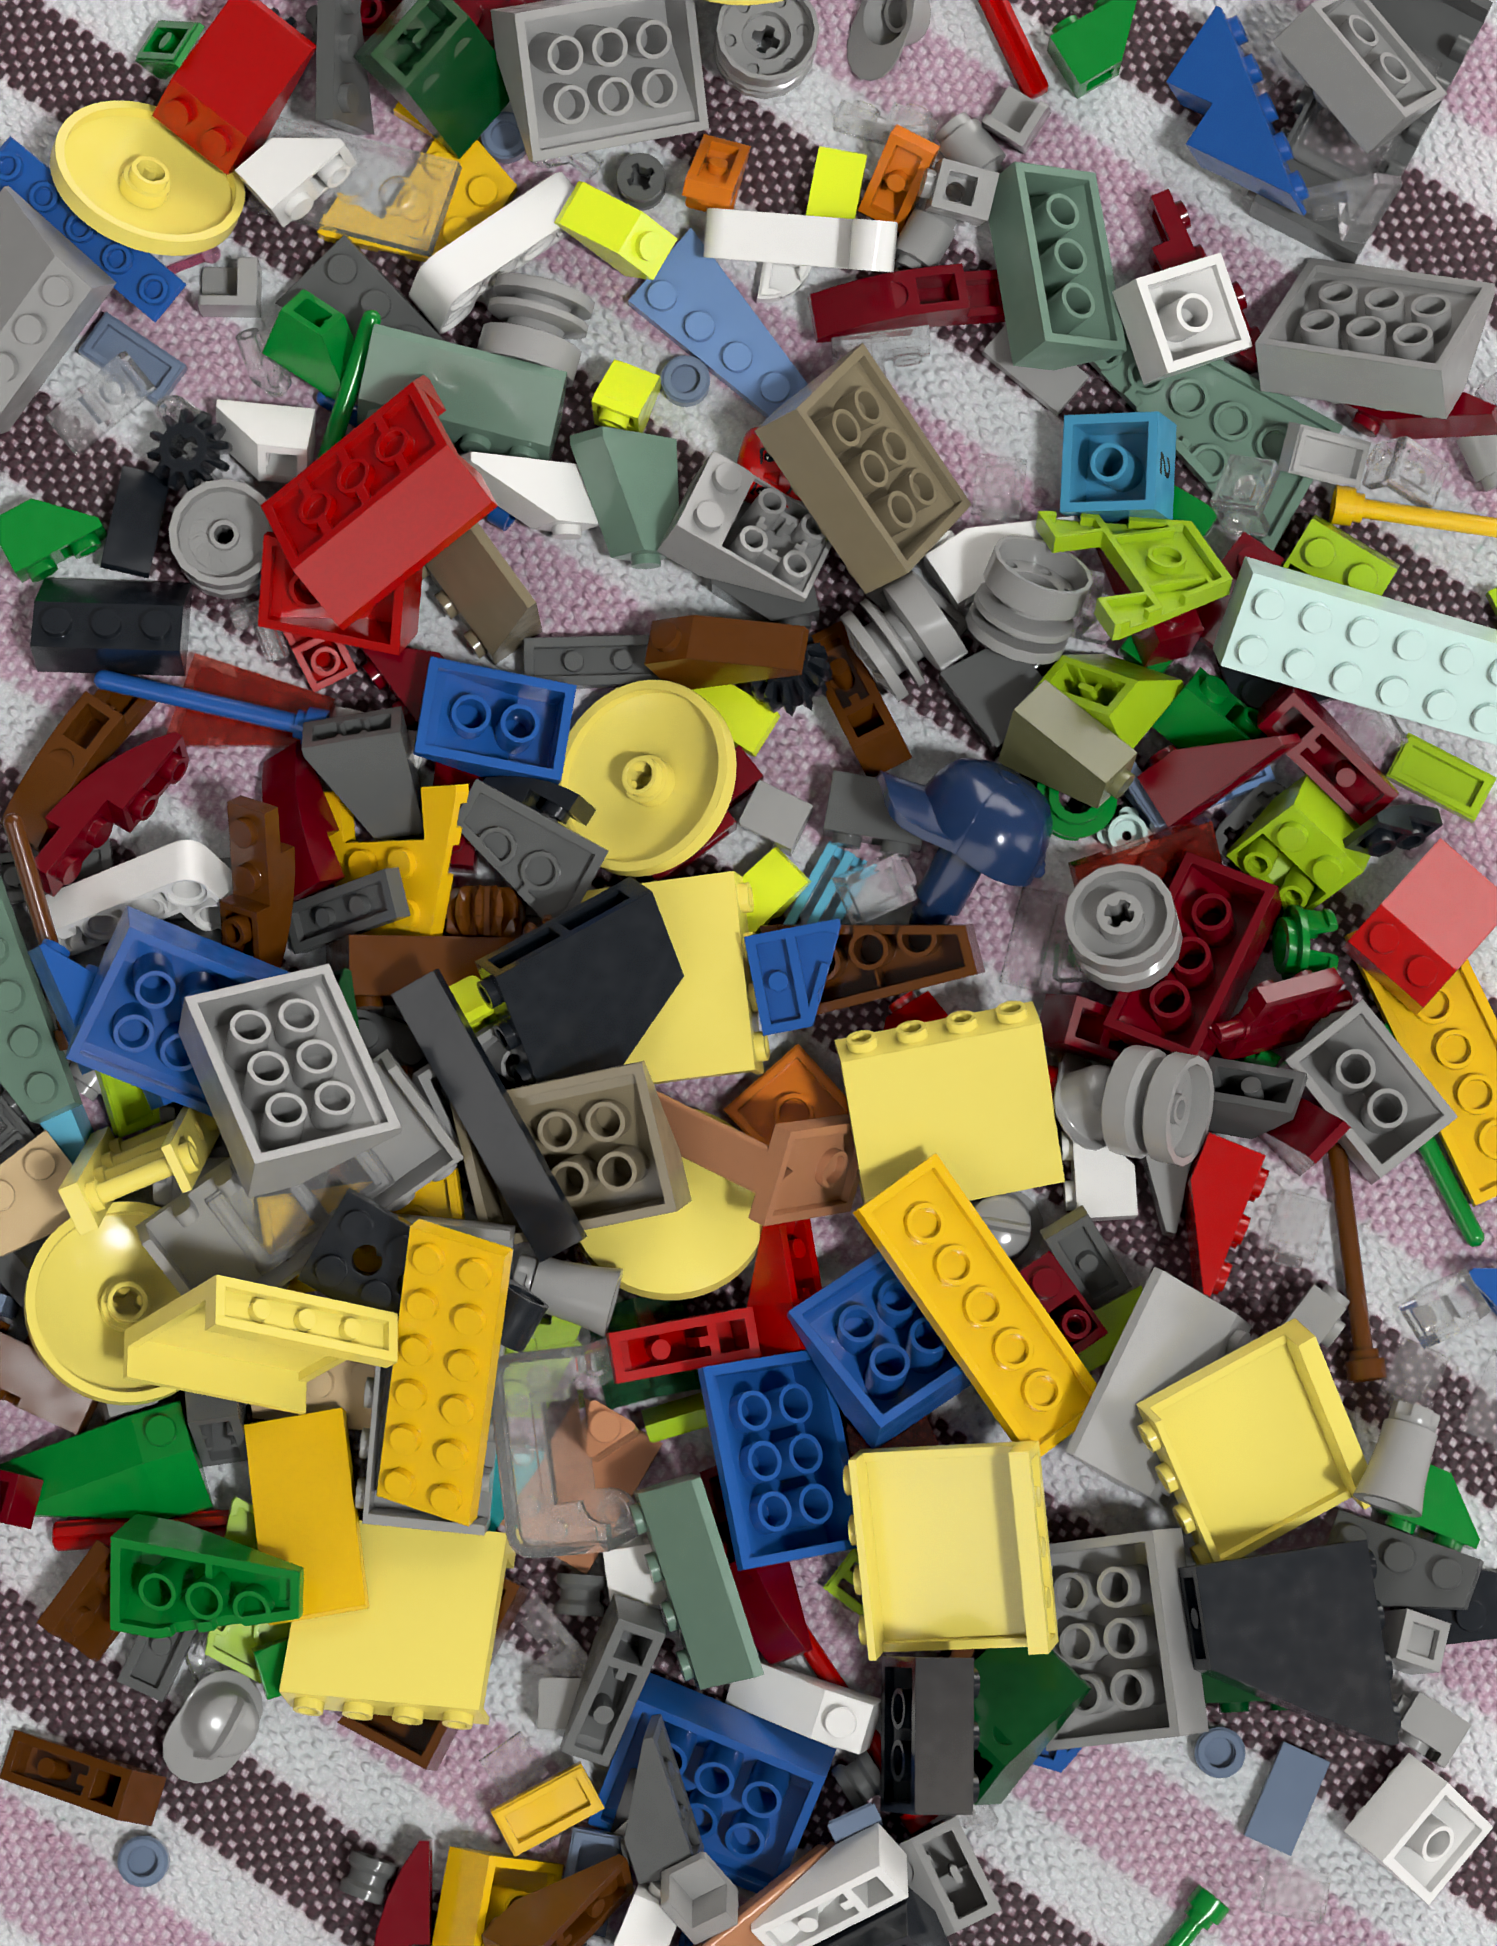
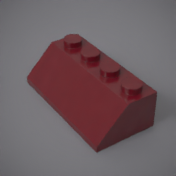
M1187 851L1169 887L1183 937L1179 959L1167 976L1149 988L1132 992L1119 991L1107 1014L1103 1027L1130 1046L1140 1045L1157 1048L1165 1052L1166 1056L1174 1052L1196 1055L1208 1062L1216 1049V1045L1209 1038L1208 1028L1212 1023L1230 1020L1283 906L1278 886Z

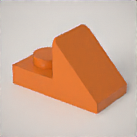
M897 124L889 135L858 211L875 220L897 222V231L901 232L920 199L919 189L926 168L934 170L932 165L941 146Z
M704 134L685 178L682 196H686V206L703 212H707V208L734 210L751 146Z

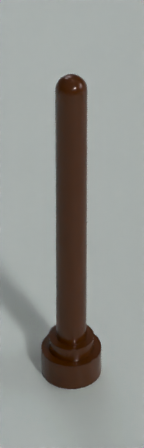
M9 813L3 819V826L38 945H41L44 939L59 943L23 819L17 813ZM56 1019L58 1029L53 1032L59 1051L67 1050L69 1044Z
M1336 1143L1327 1152L1345 1292L1346 1298L1350 1302L1347 1308L1353 1351L1348 1352L1349 1361L1345 1362L1347 1383L1377 1381L1387 1378L1385 1358L1379 1357L1378 1348H1373L1348 1155L1342 1146Z

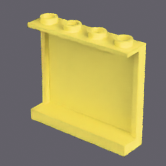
M734 871L641 883L653 892L684 977L624 1065L645 1061L653 1084L748 1072L756 1075L764 1074L763 1061H769L770 1059L768 1036H763L762 1031H759L758 1007L744 940L745 936L756 934L755 932H749L747 913L754 910L753 893L750 883H743V877ZM608 888L587 890L581 903Z
M1007 1001L999 1004L994 1009L979 1012L957 1011L943 1019L928 1022L911 1020L903 1022L893 1029L878 1032L860 1030L849 1034L847 1038L834 1040L841 1065L863 1204L935 1153L939 1156L969 1201L1065 1182L1042 1026L1033 1001L1024 1003L1021 1001Z
M216 1274L125 1330L123 1379L302 1415L306 1413L307 1382L342 1362L350 1360L388 1368L397 1363L398 1313Z
M1296 1318L1136 1404L1143 1423L1137 1426L1138 1431L1147 1448L1152 1453L1156 1451L1161 1464L1155 1466L1157 1476L1169 1494L1173 1492L1178 1505L1172 1507V1510L1182 1530L1186 1534L1191 1533L1195 1545L1190 1547L1189 1550L1196 1565L1242 1558L1351 1497L1364 1510L1370 1507V1505L1353 1496L1368 1466L1316 1336Z
M1039 1441L860 1449L848 1460L849 1465H845L843 1470V1486L846 1495H852L854 1515L849 1517L848 1535L851 1545H857L859 1565L854 1567L853 1584L856 1595H862L864 1614L859 1617L858 1632L861 1644L867 1645L869 1661H876L883 1652L1028 1647V1655L1049 1654L1059 1642Z
M359 1520L369 1608L291 1622L279 1689L280 1694L290 1707H293V1711L308 1716H321L324 1710L342 1711L343 1716L362 1721L372 1720L373 1714L392 1716V1720L406 1725H420L423 1719L440 1720L444 1726L459 1730L472 1729L473 1724L489 1725L490 1717L484 1710L485 1696L506 1568H514L516 1547L508 1533L487 1531L483 1536L362 1524V1521Z

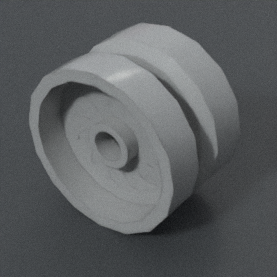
M230 479L206 481L188 491L174 508L168 528L171 551L188 581L206 595L227 600L247 597L260 590L263 538L267 531L273 532L260 506L266 501L265 497L248 484ZM223 535L232 539L227 544H221L218 540Z
M1121 863L1098 868L1080 880L1068 897L1064 919L1076 961L1090 980L1105 989L1132 992L1149 988L1167 976L1179 959L1183 937L1172 894L1159 876L1145 868Z
M1132 1045L1125 1048L1113 1064L1107 1078L1102 1100L1101 1124L1103 1138L1109 1151L1118 1155L1139 1159L1149 1155L1151 1159L1157 1162L1181 1167L1192 1162L1204 1143L1213 1112L1214 1084L1212 1071L1207 1060L1200 1056L1179 1052L1166 1056L1165 1052L1157 1048Z

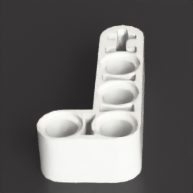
M563 172L551 175L436 252L420 267L409 292V298L440 334L453 329L467 317L473 309L478 296L495 285L497 275L515 272L569 235L554 222L574 190L573 184Z
M707 208L703 257L894 273L898 223L880 220Z
M180 840L60 889L55 897L49 894L45 895L59 944L70 951V956H74L109 942L126 906L162 920L182 913L201 930L212 931L217 928L221 929L219 901L233 894L232 870L202 843L193 840Z

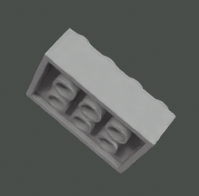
M545 0L490 10L497 62L530 162L709 129L694 0Z
M4 186L0 192V434L6 433L11 429L117 283L9 186Z
M1310 258L1255 342L1261 391L1283 394L1289 397L1298 396L1324 400L1335 404L1344 403L1370 407L1380 411L1389 410L1409 413L1426 418L1447 419L1464 391L1496 292L1495 283Z
M329 964L184 997L178 1033L248 1198L298 1186L401 1133L402 1127Z
M1154 1267L1065 1452L1112 1483L1166 1507L1170 1497L1175 1495L1173 1492L1169 1494L1157 1476L1155 1466L1161 1464L1156 1451L1152 1453L1141 1438L1137 1426L1142 1424L1143 1420L1136 1404L1248 1344L1251 1340L1249 1332L1252 1325L1235 1312L1167 1272Z
M1182 1527L1049 1544L1059 1642L1052 1650L1084 1679L1092 1689L1048 1743L1046 1751L1209 1732L1202 1676L1193 1667L1178 1571L1179 1567L1187 1566Z

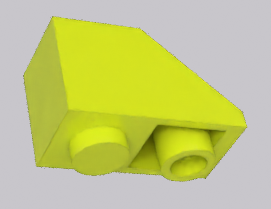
M614 359L591 401L594 424L644 433L661 390L660 376Z

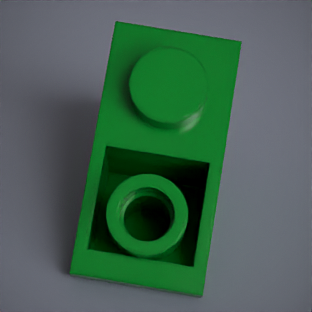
M1098 0L1093 5L1095 10L1080 19L1076 15H1071L1059 22L1051 30L1053 34L1049 37L1047 52L1077 99L1119 75L1137 0Z
M302 289L280 310L262 353L278 363L284 370L292 372L317 388L324 396L335 400L354 338L344 314L307 290Z
M32 498L0 515V546L22 583L29 579L32 582H38L51 576L58 570V563L73 555L76 559H80L94 553L102 546L100 541L107 538V532L98 517Z
M1201 667L1152 725L1154 729L1178 749L1268 737L1257 726V714L1259 711L1247 707L1230 692L1228 686L1220 678L1209 675Z
M1431 1464L1425 1486L1422 1517H1408L1376 1509L1377 1512L1387 1516L1385 1525L1410 1535L1414 1534L1416 1528L1434 1535L1433 1543L1461 1552L1463 1547L1469 1550L1477 1549L1480 1541L1452 1473Z

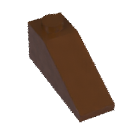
M703 615L653 620L644 665L661 680L671 681L691 690L802 675L809 630L805 626Z
M842 621L812 635L814 643H820L826 649L829 657L828 662L833 671L832 680L825 683L827 686L826 698L865 775L876 777L880 770L886 772L913 758L869 671L850 647V641Z
M14 1730L0 1774V1779L115 1820L152 1826L167 1779L165 1776L121 1761L19 1730Z
M620 1854L615 1855L514 1900L501 1915L496 1916L490 1921L486 1930L482 1933L484 1946H583L634 1892L627 1858Z

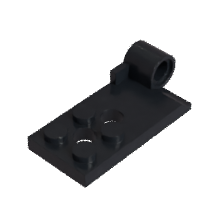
M349 1188L297 1279L331 1299L398 1313L399 1319L402 1292L398 1285V1279L405 1271L409 1231L413 1223ZM363 1245L374 1246L382 1255V1266L374 1272L360 1270L354 1263V1251ZM510 1278L501 1345L522 1353L549 1306L539 1297L529 1292L526 1287Z

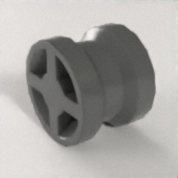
M636 153L629 155L621 162L617 169L616 178L620 199L640 211L649 210L658 205L663 199L666 189L665 172L663 165L658 159L650 154ZM640 174H645V175H647V176L651 175V176H650L649 178H647V177H645V176H640Z
M557 1573L556 1583L561 1588L560 1599L555 1603L554 1614L604 1617V1606L600 1602V1591L606 1587V1576Z
M867 1750L861 1754H856L855 1761L847 1766L838 1764L831 1769L854 1809L866 1805L867 1801L874 1796H880L881 1773Z
M351 1850L348 1858L351 1868L348 1876L341 1879L338 1889L362 1900L385 1906L388 1898L387 1885L390 1879L396 1877L399 1866L379 1857Z

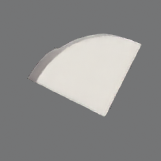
M763 262L757 303H773L792 296L807 281L812 266Z

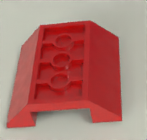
M425 375L411 382L260 505L292 570L343 631L498 507L482 475L458 455L439 419V416L446 409L430 379Z

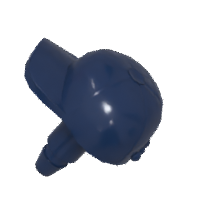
M961 758L945 765L934 774L926 785L908 781L881 770L879 771L876 779L881 787L884 804L890 817L902 829L939 847L916 890L919 901L912 908L908 924H948L951 916L960 915L981 874L998 882L1020 887L1031 885L1034 877L1041 878L1044 876L1046 866L1045 854L1053 827L1050 805L1046 797L1030 781L1021 777L1013 769L988 760Z

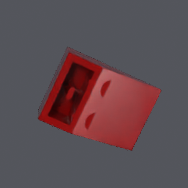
M1210 1132L1206 1135L1201 1150L1192 1162L1183 1197L1193 1288L1207 1297H1210L1211 1294L1218 1295L1219 1292L1223 1291L1233 1265L1226 1262L1225 1258L1230 1247L1236 1249L1237 1245H1241L1251 1217L1243 1214L1248 1201L1254 1202L1256 1198L1260 1197L1269 1175V1170L1262 1168L1266 1155Z

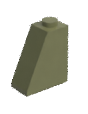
M1045 679L1013 710L998 761L1024 776L1098 809L1111 795L1118 799L1132 784L1135 775L1131 773L1138 752Z

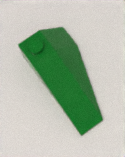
M180 1401L127 1416L0 1464L1 1470L44 1480L34 1517L67 1518L72 1516L99 1517L100 1519H131L135 1514H142L164 1519H174L213 1508L204 1468L187 1423L186 1408Z
M135 1514L111 1536L110 1630L158 1639L172 1637L176 1632L198 1630L201 1633L214 1631L219 1626L233 1624L251 1626L299 1619L303 1615L304 1568L184 1522L142 1514Z

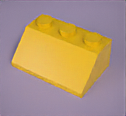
M449 1846L432 1946H484L481 1935L486 1930L490 1921L496 1916L501 1915L514 1900L561 1880L564 1865L485 1850Z

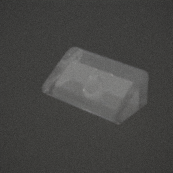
M1022 887L1000 976V983L1043 994L1060 993L1067 964L1065 952L1071 946L1064 919L1070 895Z

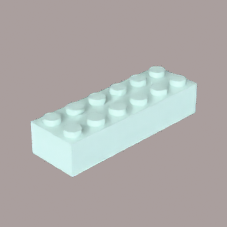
M1245 556L1213 646L1220 666L1497 745V629Z

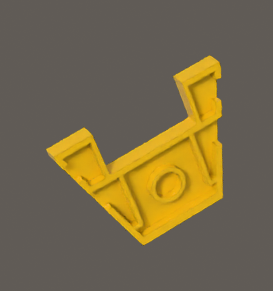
M398 101L393 109L394 115L434 138V141L384 220L339 196L317 231V234L322 240L336 243L343 235H346L360 249L374 252L380 250L404 255L407 259L426 262L436 252L508 205L518 191L517 184L478 140L473 143L460 159H457Z
M469 784L421 787L424 839L357 842L354 814L334 791H324L340 830L331 835L329 839L345 876L344 879L335 883L334 886L337 887L383 869L399 867L411 915L359 935L442 936L454 874L448 872L453 846L460 843L462 827L457 825L460 804L467 803Z

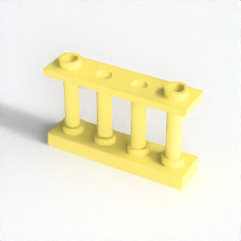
M183 1106L175 1120L124 1141L120 1137L115 1139L110 1126L91 1133L58 1189L79 1235L81 1236L98 1229L115 1199L170 1176H175L182 1193L192 1190L220 1134L214 1117Z

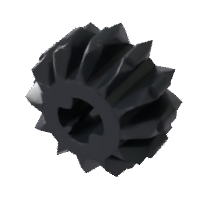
M181 409L178 423L169 415L162 417L163 425L167 429L164 434L158 431L150 432V438L160 443L159 447L147 452V457L150 460L159 462L153 474L159 479L168 478V487L172 490L179 491L185 485L187 490L190 491L201 484V479L204 482L217 480L213 474L216 468L225 472L230 470V465L220 459V455L228 454L233 450L231 443L220 440L224 436L226 428L221 423L211 425L212 416L205 411H201L194 417L189 409ZM189 442L198 446L192 447L196 455L191 460L182 456L188 454L183 449Z
M808 635L802 675L750 682L752 685L750 688L755 699L759 703L764 702L767 709L773 714L784 707L786 713L793 717L796 707L804 705V707L812 711V698L827 697V686L825 683L832 680L833 671L828 662L829 657L826 649L820 643H814L813 638Z

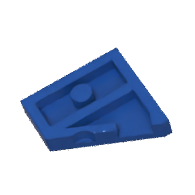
M840 918L744 937L763 1036L814 1026L841 929Z

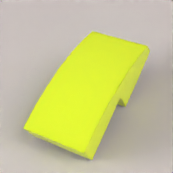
M819 146L806 215L855 219L868 154Z
M733 684L692 690L709 701L722 715L731 732L735 748L740 745L745 753L756 757L781 717L778 712L773 714L767 709L765 703H759L755 697Z
M778 847L773 848L742 876L743 883H750L754 900L753 912L747 913L749 932L759 934L761 932V925H767L773 918L780 917L811 883L805 874Z

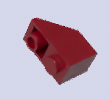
M362 648L369 661L362 666L368 677L379 690L386 685L398 700L391 706L392 708L402 706L408 729L414 725L418 726L429 658L432 656L444 659L439 652L405 648L399 656Z
M1050 1250L1019 1271L1077 1355L1108 1334V1331Z

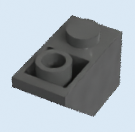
M833 770L823 827V836L832 837V845L847 849H860L861 843L881 846L880 853L899 858H909L910 851L920 853L922 839L902 829L890 817L876 777Z

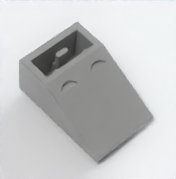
M713 450L693 477L657 552L699 576L804 602L832 544L822 534L817 522L802 501L789 497L753 475L749 470ZM754 481L766 489L762 490L751 504L745 502L744 499Z
M950 1815L896 1842L907 1854L908 1887L935 1910L946 1937L1002 1910L956 1815Z

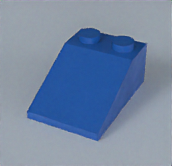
M430 656L413 754L482 778L491 776H521L536 778L558 785L562 779L577 685Z

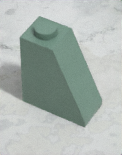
M605 426L570 435V446L610 557L631 561V567L635 569L661 567V560L668 557L657 552V549L679 507L677 439Z

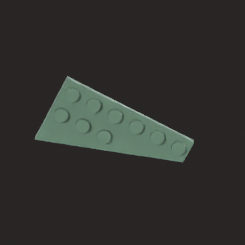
M1123 326L1127 351L1122 355L1089 363L1135 412L1159 411L1177 425L1175 455L1253 538L1274 551L1314 480L1277 470L1289 421L1338 434L1343 426L1289 396L1261 391L1260 380L1221 359L1144 385Z
M0 875V1083L27 1118L33 1123L40 1124L83 1103L64 1050L59 1051L53 1032L56 1030Z

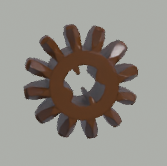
M497 885L453 887L450 892L443 934L456 937L519 938L523 934V923L526 920V907L523 906V898L516 890L510 887H497Z

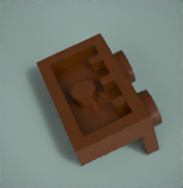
M99 1540L94 1543L36 1622L48 1633L73 1645L86 1657L95 1662L101 1659L120 1633L119 1631L110 1630L111 1547Z

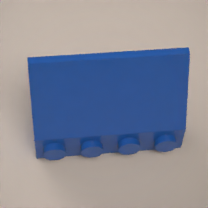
M126 906L105 949L65 1057L68 1060L214 1117L178 1033L184 997L291 972Z
M877 1252L787 1313L788 1319L840 1409L871 1449L881 1447L972 1385L880 1252Z
M804 1350L698 1368L737 1570H748L856 1549L857 1545H851L848 1535L849 1517L854 1515L852 1495L847 1496L843 1486V1470L845 1465H849V1455L839 1406L808 1351Z
M649 1673L599 1793L605 1809L590 1816L587 1824L604 1831H611L631 1768L638 1769L643 1738L652 1715L661 1714L704 1845L703 1852L710 1856L733 1884L757 1894L790 1867L826 1780L836 1749L663 1677Z

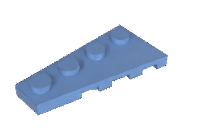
M690 228L670 251L654 280L646 279L630 297L628 305L687 354L700 359L706 365L709 372L764 417L768 418L777 408L808 385V383L714 258L703 257L704 244L693 229Z

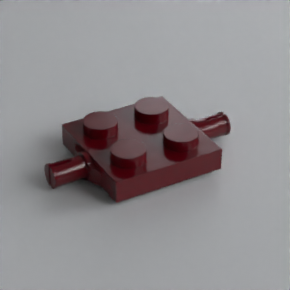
M1334 967L1314 973L1312 970H1305L1287 980L1275 983L1273 980H1266L1253 987L1248 993L1249 999L1241 1011L1230 1020L1212 1023L1208 1028V1035L1223 1059L1235 1060L1302 1042L1312 1027L1322 1018H1327L1332 1013L1351 1009L1353 998L1348 990H1340L1344 982Z

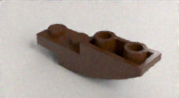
M98 689L94 695L85 691L67 712L33 760L0 821L1 827L4 828L3 819L7 814H19L23 819L30 846L40 852L51 839L45 820L47 814L83 779L107 762L158 702Z
M240 795L227 801L233 894L219 901L222 945L281 968L291 925L294 901L295 846L280 842L278 807Z

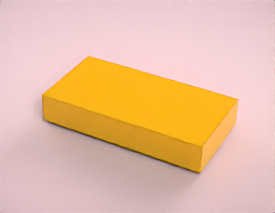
M581 1761L490 1809L510 1850L514 1857L605 1809Z

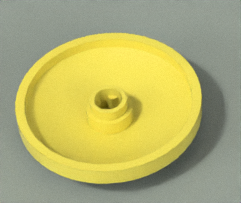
M105 101L83 107L65 120L58 131L50 154L52 179L57 191L68 207L82 221L100 234L135 250L158 255L184 256L201 253L216 247L228 238L234 230L245 202V186L236 171L226 175L154 118L152 114L156 106L134 101Z
M637 681L621 686L604 695L584 712L569 732L562 779L558 784L581 795L596 811L587 826L572 818H569L566 824L559 821L558 823L609 850L600 868L617 875L630 877L650 876L662 873L683 863L701 849L712 837L724 818L733 795L737 767L736 751L731 732L724 718L701 695L671 681Z
M695 1109L723 1124H726L734 1128L732 1125H730L726 1121L722 1120L721 1118L713 1114L707 1113L699 1109ZM682 1157L692 1199L691 1202L677 1212L584 1230L588 1237L578 1242V1245L592 1266L623 1268L620 1288L627 1292L656 1300H683L702 1296L729 1283L755 1257L762 1230L761 1224L748 1218L755 1193Z
M113 1202L99 1228L81 1236L72 1218H70L48 1237L36 1255L29 1271L24 1293V1316L31 1343L42 1363L61 1383L78 1394L94 1401L113 1405H140L161 1400L180 1391L123 1379L125 1330L181 1296L143 1247L135 1227L161 1209L159 1206L141 1202Z

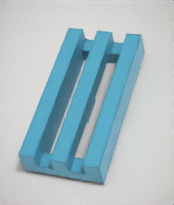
M829 841L808 878L811 883L798 896L783 924H796L832 857L840 860V863L806 924L820 921L849 866L858 871L832 919L840 918L842 923L873 864L857 858L855 854L847 850L844 851L837 845H832L831 841Z

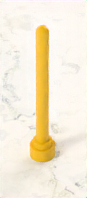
M1335 485L1329 514L1330 524L1350 527L1352 522L1361 523L1363 518L1497 538V518L1365 499V494L1357 493L1356 487Z

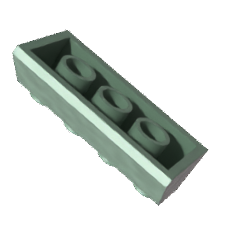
M1013 162L999 174L988 219L1013 366L1054 371L1122 355L1127 351L1122 320L1112 294L1116 290L1096 173Z
M374 324L358 396L357 424L365 421L411 382L425 375L430 379L446 409L439 416V419L455 448L465 453L480 452L551 460L562 422L567 380L566 371Z
M688 1473L633 1491L637 1503L629 1505L630 1514L637 1534L647 1533L652 1552L644 1554L653 1583L662 1581L668 1601L660 1603V1607L668 1631L678 1630L684 1648L675 1652L684 1680L693 1679L695 1686L702 1690L764 1675L701 1477Z

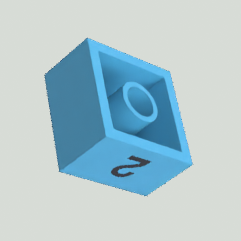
M1159 411L1064 415L1060 513L1066 517L1076 515L1079 520L1081 513L1099 514L1105 523L1111 524L1128 523L1129 517L1173 520L1177 425Z

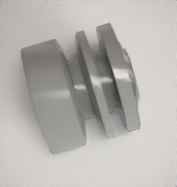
M783 0L759 5L724 4L719 12L713 53L717 69L727 84L745 96L760 99L784 96L799 86L811 69L816 51L819 24L815 8L809 0ZM763 37H769L772 39L771 47L767 49L765 54L758 52V43L763 40Z
M520 273L497 275L493 292L498 297L490 299L488 311L506 323L490 322L483 324L477 349L566 371V388L572 387L582 351L564 339L578 340L586 338L589 326L584 321L591 319L595 302L584 293L552 279Z
M1009 536L1000 539L994 547L983 574L985 582L981 583L977 589L974 602L966 615L967 627L982 644L1012 660L1028 664H1050L1058 661L1067 645V639L1075 626L1073 618L1077 617L1092 586L1091 572L1080 559L1068 551L1052 553L1044 540L1028 536Z
M912 571L882 587L885 598L890 606V609L885 613H882L868 599L860 602L861 607L871 621L865 627L862 626L850 610L840 616L850 641L849 645L856 656L866 666L873 680L889 691L898 702L909 695L898 677L899 674L906 671L919 688L925 684L923 674L917 664L919 660L925 657L935 668L942 672L968 654L966 647L944 613Z

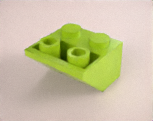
M1315 515L1283 567L1382 596L1400 565L1318 515Z
M1108 654L1062 655L1033 690L1046 679L1133 749L1185 686L1181 679Z
M1307 774L1276 796L1226 854L1245 874L1278 886L1283 910L1291 904L1301 905L1304 909L1313 910L1362 874L1371 857L1368 854L1344 847L1343 839L1359 828L1360 825Z

